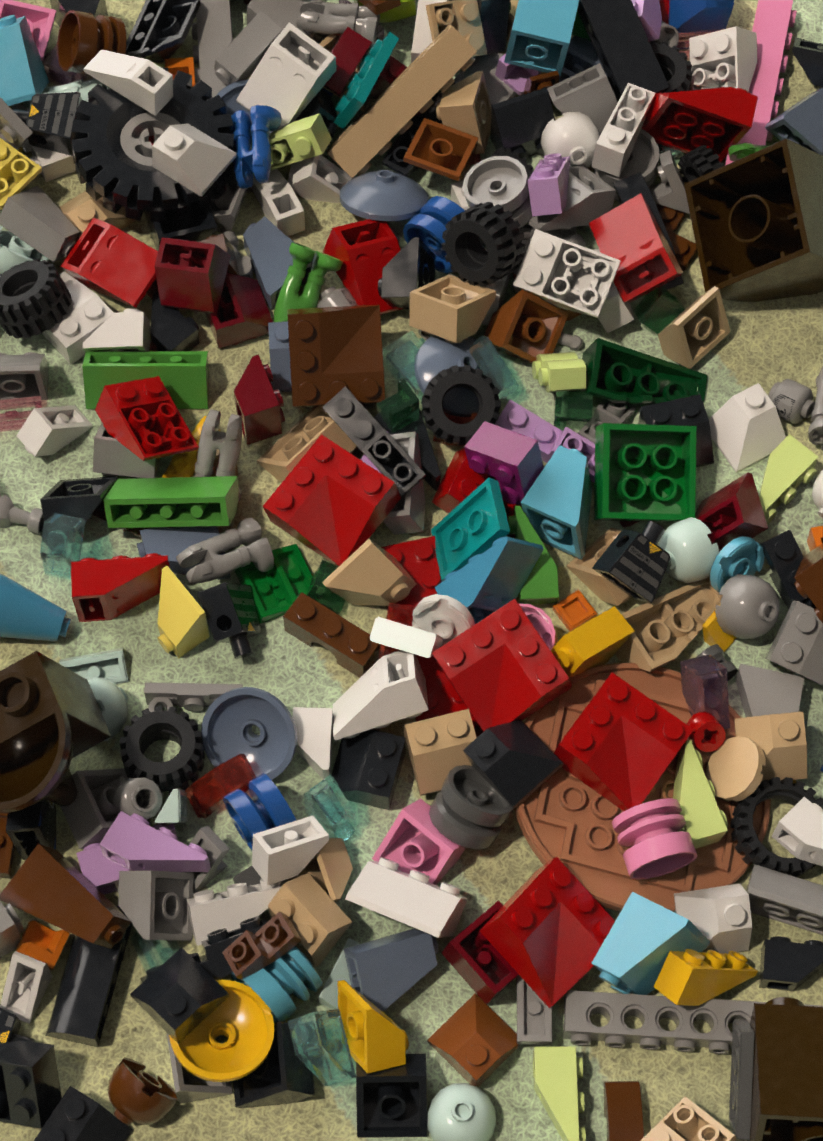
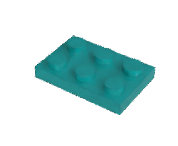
M391 32L387 34L383 41L377 39L370 52L366 53L359 64L360 70L358 74L355 73L347 86L349 90L346 96L343 95L335 110L339 113L334 123L344 129L363 106L396 46L399 38Z
M488 477L431 529L432 536H435L436 557L441 581H444L447 574L460 570L467 565L471 557L482 554L491 548L495 540L505 537L510 533L498 480Z

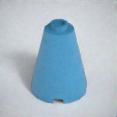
M0 574V637L57 641L59 636H66L71 619L65 617L66 610L7 576Z

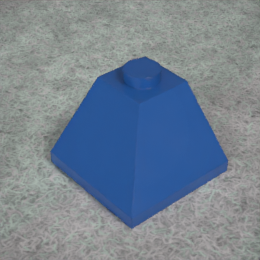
M669 0L668 24L675 27L678 34L711 33L726 29L733 10L734 0Z

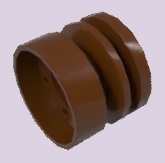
M70 10L65 14L57 41V57L63 71L85 74L83 69L101 50L125 54L126 29L121 18L105 15L94 17L92 13Z

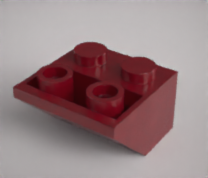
M162 237L154 266L161 305L217 314L231 255L216 244Z
M228 272L217 314L205 312L218 349L269 334L268 323L273 322L258 280Z
M259 354L252 356L234 389L236 413L241 416L242 433L247 445L282 434L281 423L285 422V416L281 408L284 407L282 396L278 389H273L271 384L273 382L272 372L268 364H262Z
M749 472L704 499L695 512V518L701 520L712 532L707 536L711 544L717 542L719 553L733 539L741 536L754 538L768 529L752 473Z

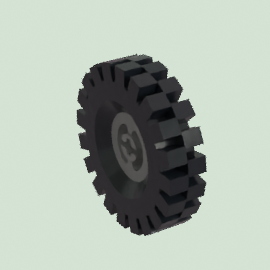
M179 70L173 79V97L156 116L107 86L106 90L97 84L88 92V102L84 100L80 102L76 110V120L73 119L72 150L76 174L81 184L86 183V192L95 201L103 197V207L115 214L124 206L126 218L138 221L141 220L143 211H150L151 222L166 221V210H172L176 219L190 215L191 203L198 210H201L211 203V193L216 196L219 195L225 187V177H230L233 161L201 197L153 167L152 144L149 142V137L154 136L155 143L170 125L188 123L234 151V125L231 114H226V104L219 95L212 98V88L200 80L192 87V75Z

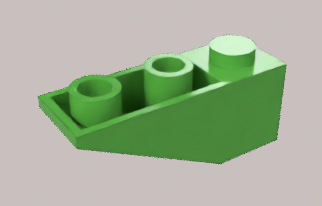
M515 506L514 515L508 516L509 535L515 534V539L539 544L544 548L518 594L519 604L557 603L559 599L557 565L521 506Z

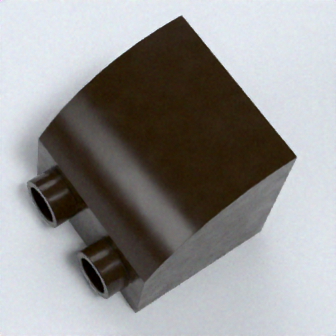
M784 139L684 184L705 293L716 286L719 288L723 300L760 302L812 295L823 291L822 155L791 140Z
M791 997L774 998L766 1004L754 1003L750 1026L754 1031L750 1140L742 1141H823V1007L805 1006L800 1000Z

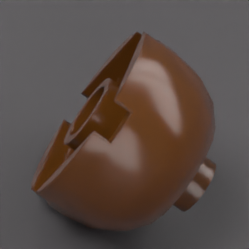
M124 1057L114 1070L108 1083L109 1100L116 1108L114 1115L127 1125H131L132 1122L140 1125H150L162 1120L178 1100L175 1090L161 1077L158 1076V1080H156L153 1076L144 1072L143 1070L146 1066Z

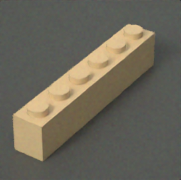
M449 24L326 150L327 154L351 178L356 174L358 176L364 174L372 165L369 161L377 153L380 156L383 155L393 144L390 140L397 133L402 135L411 127L413 122L410 119L418 111L423 114L434 103L431 98L439 90L442 93L445 92L454 83L455 80L452 77L460 69L464 72L476 60L473 55L477 50L454 26Z

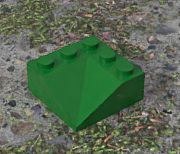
M603 423L596 426L594 520L681 521L690 517L695 518L697 426Z

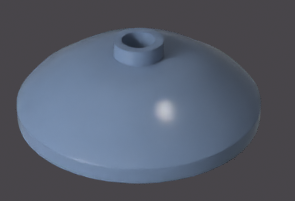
M389 170L372 171L354 177L340 190V203L347 211L359 217L377 221L410 219L414 215L420 214L421 208L428 201V194L419 183L400 173Z
M433 335L419 348L415 358L414 370L417 383L423 394L429 382L440 371L456 365L463 367L464 363L473 369L484 371L483 374L487 377L490 376L495 388L497 387L499 390L500 372L498 365L490 351L472 336L464 339L461 343H448L444 338ZM453 388L447 392L443 399L442 406L445 413L459 417H471L478 414V398L467 388Z
M240 687L225 692L209 706L202 722L201 735L208 759L220 773L239 783L249 784V781L263 773L271 780L276 778L289 766L296 752L297 730L291 713L277 697L262 689ZM253 725L259 727L260 735L252 731Z

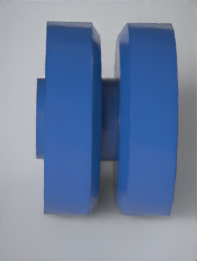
M441 196L430 198L421 208L420 214L414 215L405 225L403 234L407 244L413 238H420L436 255L435 270L449 273L452 272L450 269L452 265L450 262H446L444 257L447 254L446 251L442 250V243L445 242L442 235L447 230L446 224L454 216L465 210L455 202Z
M264 773L249 781L248 790L251 798L240 789H236L223 797L225 807L235 828L251 851L253 847V834L297 821L279 789Z

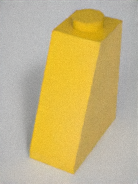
M614 606L563 635L551 652L570 678L581 674L587 669L606 664L635 630Z

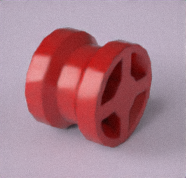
M706 711L698 712L689 719L687 725L694 729L689 738L697 748L704 752H713L723 745L726 732L714 715Z

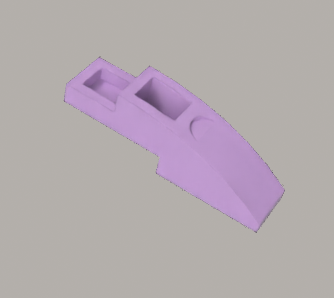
M511 399L508 401L495 425L538 440L542 461L548 463L559 445L568 449L579 450L587 457L591 482L595 483V444L568 427H565L562 431Z

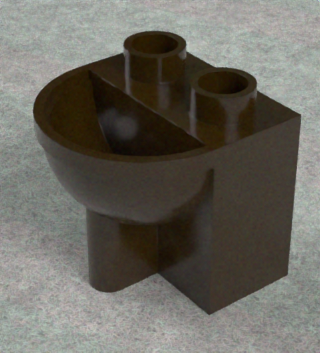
M38 651L0 671V813H10L28 808L44 799L60 806L72 804L77 797V787L69 770L72 758L111 737L88 680Z

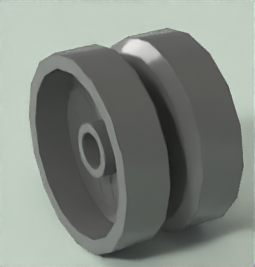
M462 765L456 766L449 771L443 782L442 790L437 793L431 804L429 815L433 825L442 835L463 847L478 850L488 848L495 842L501 831L502 824L507 821L513 808L473 766Z

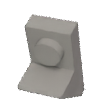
M668 150L659 154L661 166L657 167L662 182L650 187L649 190L655 203L690 214L684 187L685 183L671 151Z
M209 826L200 828L190 842L200 846L207 852L211 866L209 872H189L194 873L193 894L199 892L228 867L222 860L230 848Z

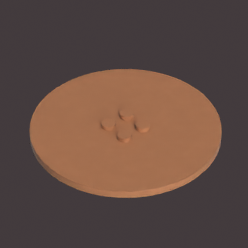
M630 662L601 665L570 677L572 688L528 716L524 723L554 753L558 744L611 672L686 724L698 712L706 711L711 713L724 727L726 732L725 741L736 737L734 719L741 717L723 698L687 675L665 667H659L648 672L640 669L637 664ZM692 741L694 749H697L702 756V768L706 776V767L713 752L701 751ZM677 754L643 803L673 798ZM562 767L514 809L524 837L543 865L557 856L601 906L619 912L623 909L631 893L634 892L676 913L674 893L732 885L752 863L746 864L742 860L746 855L744 852H737L735 846L738 844V840L732 841L731 833L735 830L730 828L731 820L734 817L732 813L739 801L731 800L728 802L715 796L719 810H723L728 822V831L719 842L696 848L697 858L683 868L662 876L641 880L630 878L623 854L631 847L619 845L617 840L619 834L614 831L612 825L613 819L624 811ZM771 799L762 801L756 807L753 814V828L761 843L764 840L768 827Z

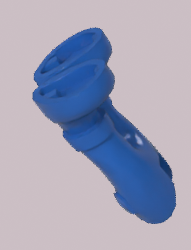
M255 105L250 108V115L244 110H239L231 116L234 125V152L237 153V157L234 159V172L241 189L252 187L253 173L260 184L268 182L272 162L269 142L270 131L277 130L282 123L281 113L270 106Z

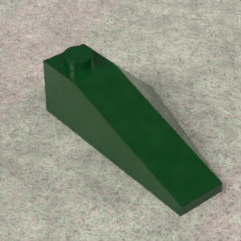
M597 338L583 352L582 359L586 365L585 391L587 394L614 403H661L700 394L704 402L707 374Z

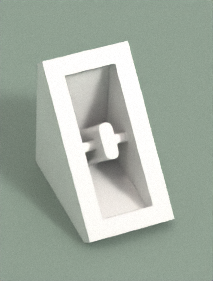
M15 951L12 955L0 1008L16 1015L19 1020L30 1024L53 977L47 963Z

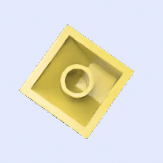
M166 566L162 569L157 622L160 636L157 639L167 653L173 651L180 658L210 636L205 611L171 569Z

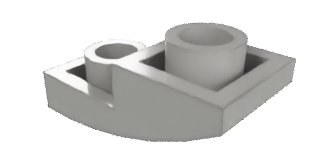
M604 399L596 407L593 417L583 426L578 434L595 444L596 426L603 423L626 424L634 414L636 407L630 403H614Z

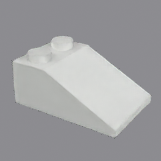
M64 271L60 274V277L71 294L72 303L67 314L63 315V319L51 329L42 332V334L65 360L72 365L85 356L83 342L114 312L96 293Z

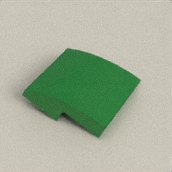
M297 544L272 550L274 567L270 571H259L253 562H250V565L242 568L239 567L235 570L240 584L251 585L260 624L284 615L301 592L315 601L319 600L322 596Z

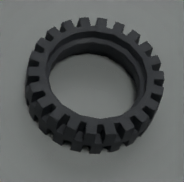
M774 777L769 781L766 779L761 781L753 794L739 801L738 805L734 808L732 813L734 817L730 824V828L735 829L731 833L732 841L738 840L735 849L738 853H745L746 856L742 860L746 864L753 862L756 865L798 877L812 869L816 864L797 859L796 857L782 858L768 851L759 841L753 828V814L756 807L762 801L771 798L782 799L795 806L805 797L811 803H815L820 807L823 806V799L820 797L815 800L813 796L816 791L812 788H809L807 791L804 790L805 783L801 781L792 784L793 779L787 777L781 781L780 777Z

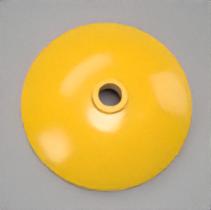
M216 980L229 993V997L180 1043H177L170 1035L169 1039L175 1057L187 1071L204 1080L229 1082L249 1075L267 1058L274 1040V1020L269 1007L249 986L232 980ZM219 1035H225L228 1038L225 1043H219L215 1039Z

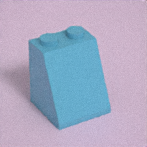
M519 0L504 63L546 73L558 70L559 76H561L579 0Z
M9 15L0 19V97L8 106L32 100V96L41 94L49 83L26 16L16 18L15 15Z
M559 445L521 501L522 510L542 542L581 560L585 556L592 499V485L587 457L577 449H568Z
M632 892L594 957L592 964L601 972L599 978L610 984V988L617 993L648 995L655 989L654 984L669 951L692 949L702 952L708 947L710 941L689 919Z

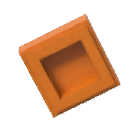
M579 590L556 603L552 608L569 631L576 629L597 616V612Z

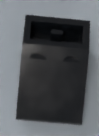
M24 1040L0 1043V1121L42 1128L62 1099L54 1045Z

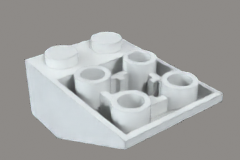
M289 22L269 46L236 99V102L248 111L255 105L275 108L281 113L282 117L281 126L278 128L280 129L297 119L336 72V56Z
M735 26L689 38L691 71H693L691 90L733 87L749 91L757 64L756 32Z
M535 229L514 280L513 287L516 293L525 290L556 307L598 318L621 260Z
M402 650L382 656L333 704V737L335 741L342 738H354L361 732L373 728L387 727L392 722L400 719L415 718L429 710L426 678L417 656Z

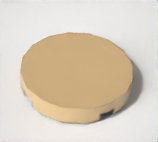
M736 736L724 741L723 745L713 752L706 767V778L713 783L715 796L729 802L733 800L737 802L753 794L763 778V774H761L762 765H766L763 749L756 742L746 737Z

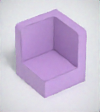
M505 53L498 60L495 75L521 96L524 94L527 79L540 75L541 71L504 63Z

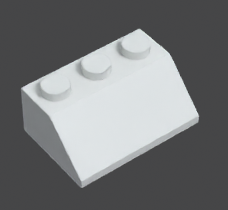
M383 857L380 858L379 862H367L345 900L438 938L454 936L468 899L459 895L461 889L456 886L442 882L439 887L428 882L430 876L412 869L410 874L398 870V863Z

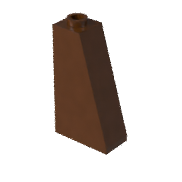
M39 843L0 894L1 901L7 904L10 903L11 906L84 940L112 949L115 944L121 941L125 935V930L131 924V921L58 850Z

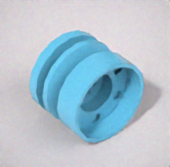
M296 946L273 963L245 978L238 979L233 972L231 973L233 981L249 986L271 1010L274 1024L281 1021L285 1022L296 1012V1006L290 997L291 994L303 1001H307L310 998L307 988L316 992L322 986V981L311 962Z

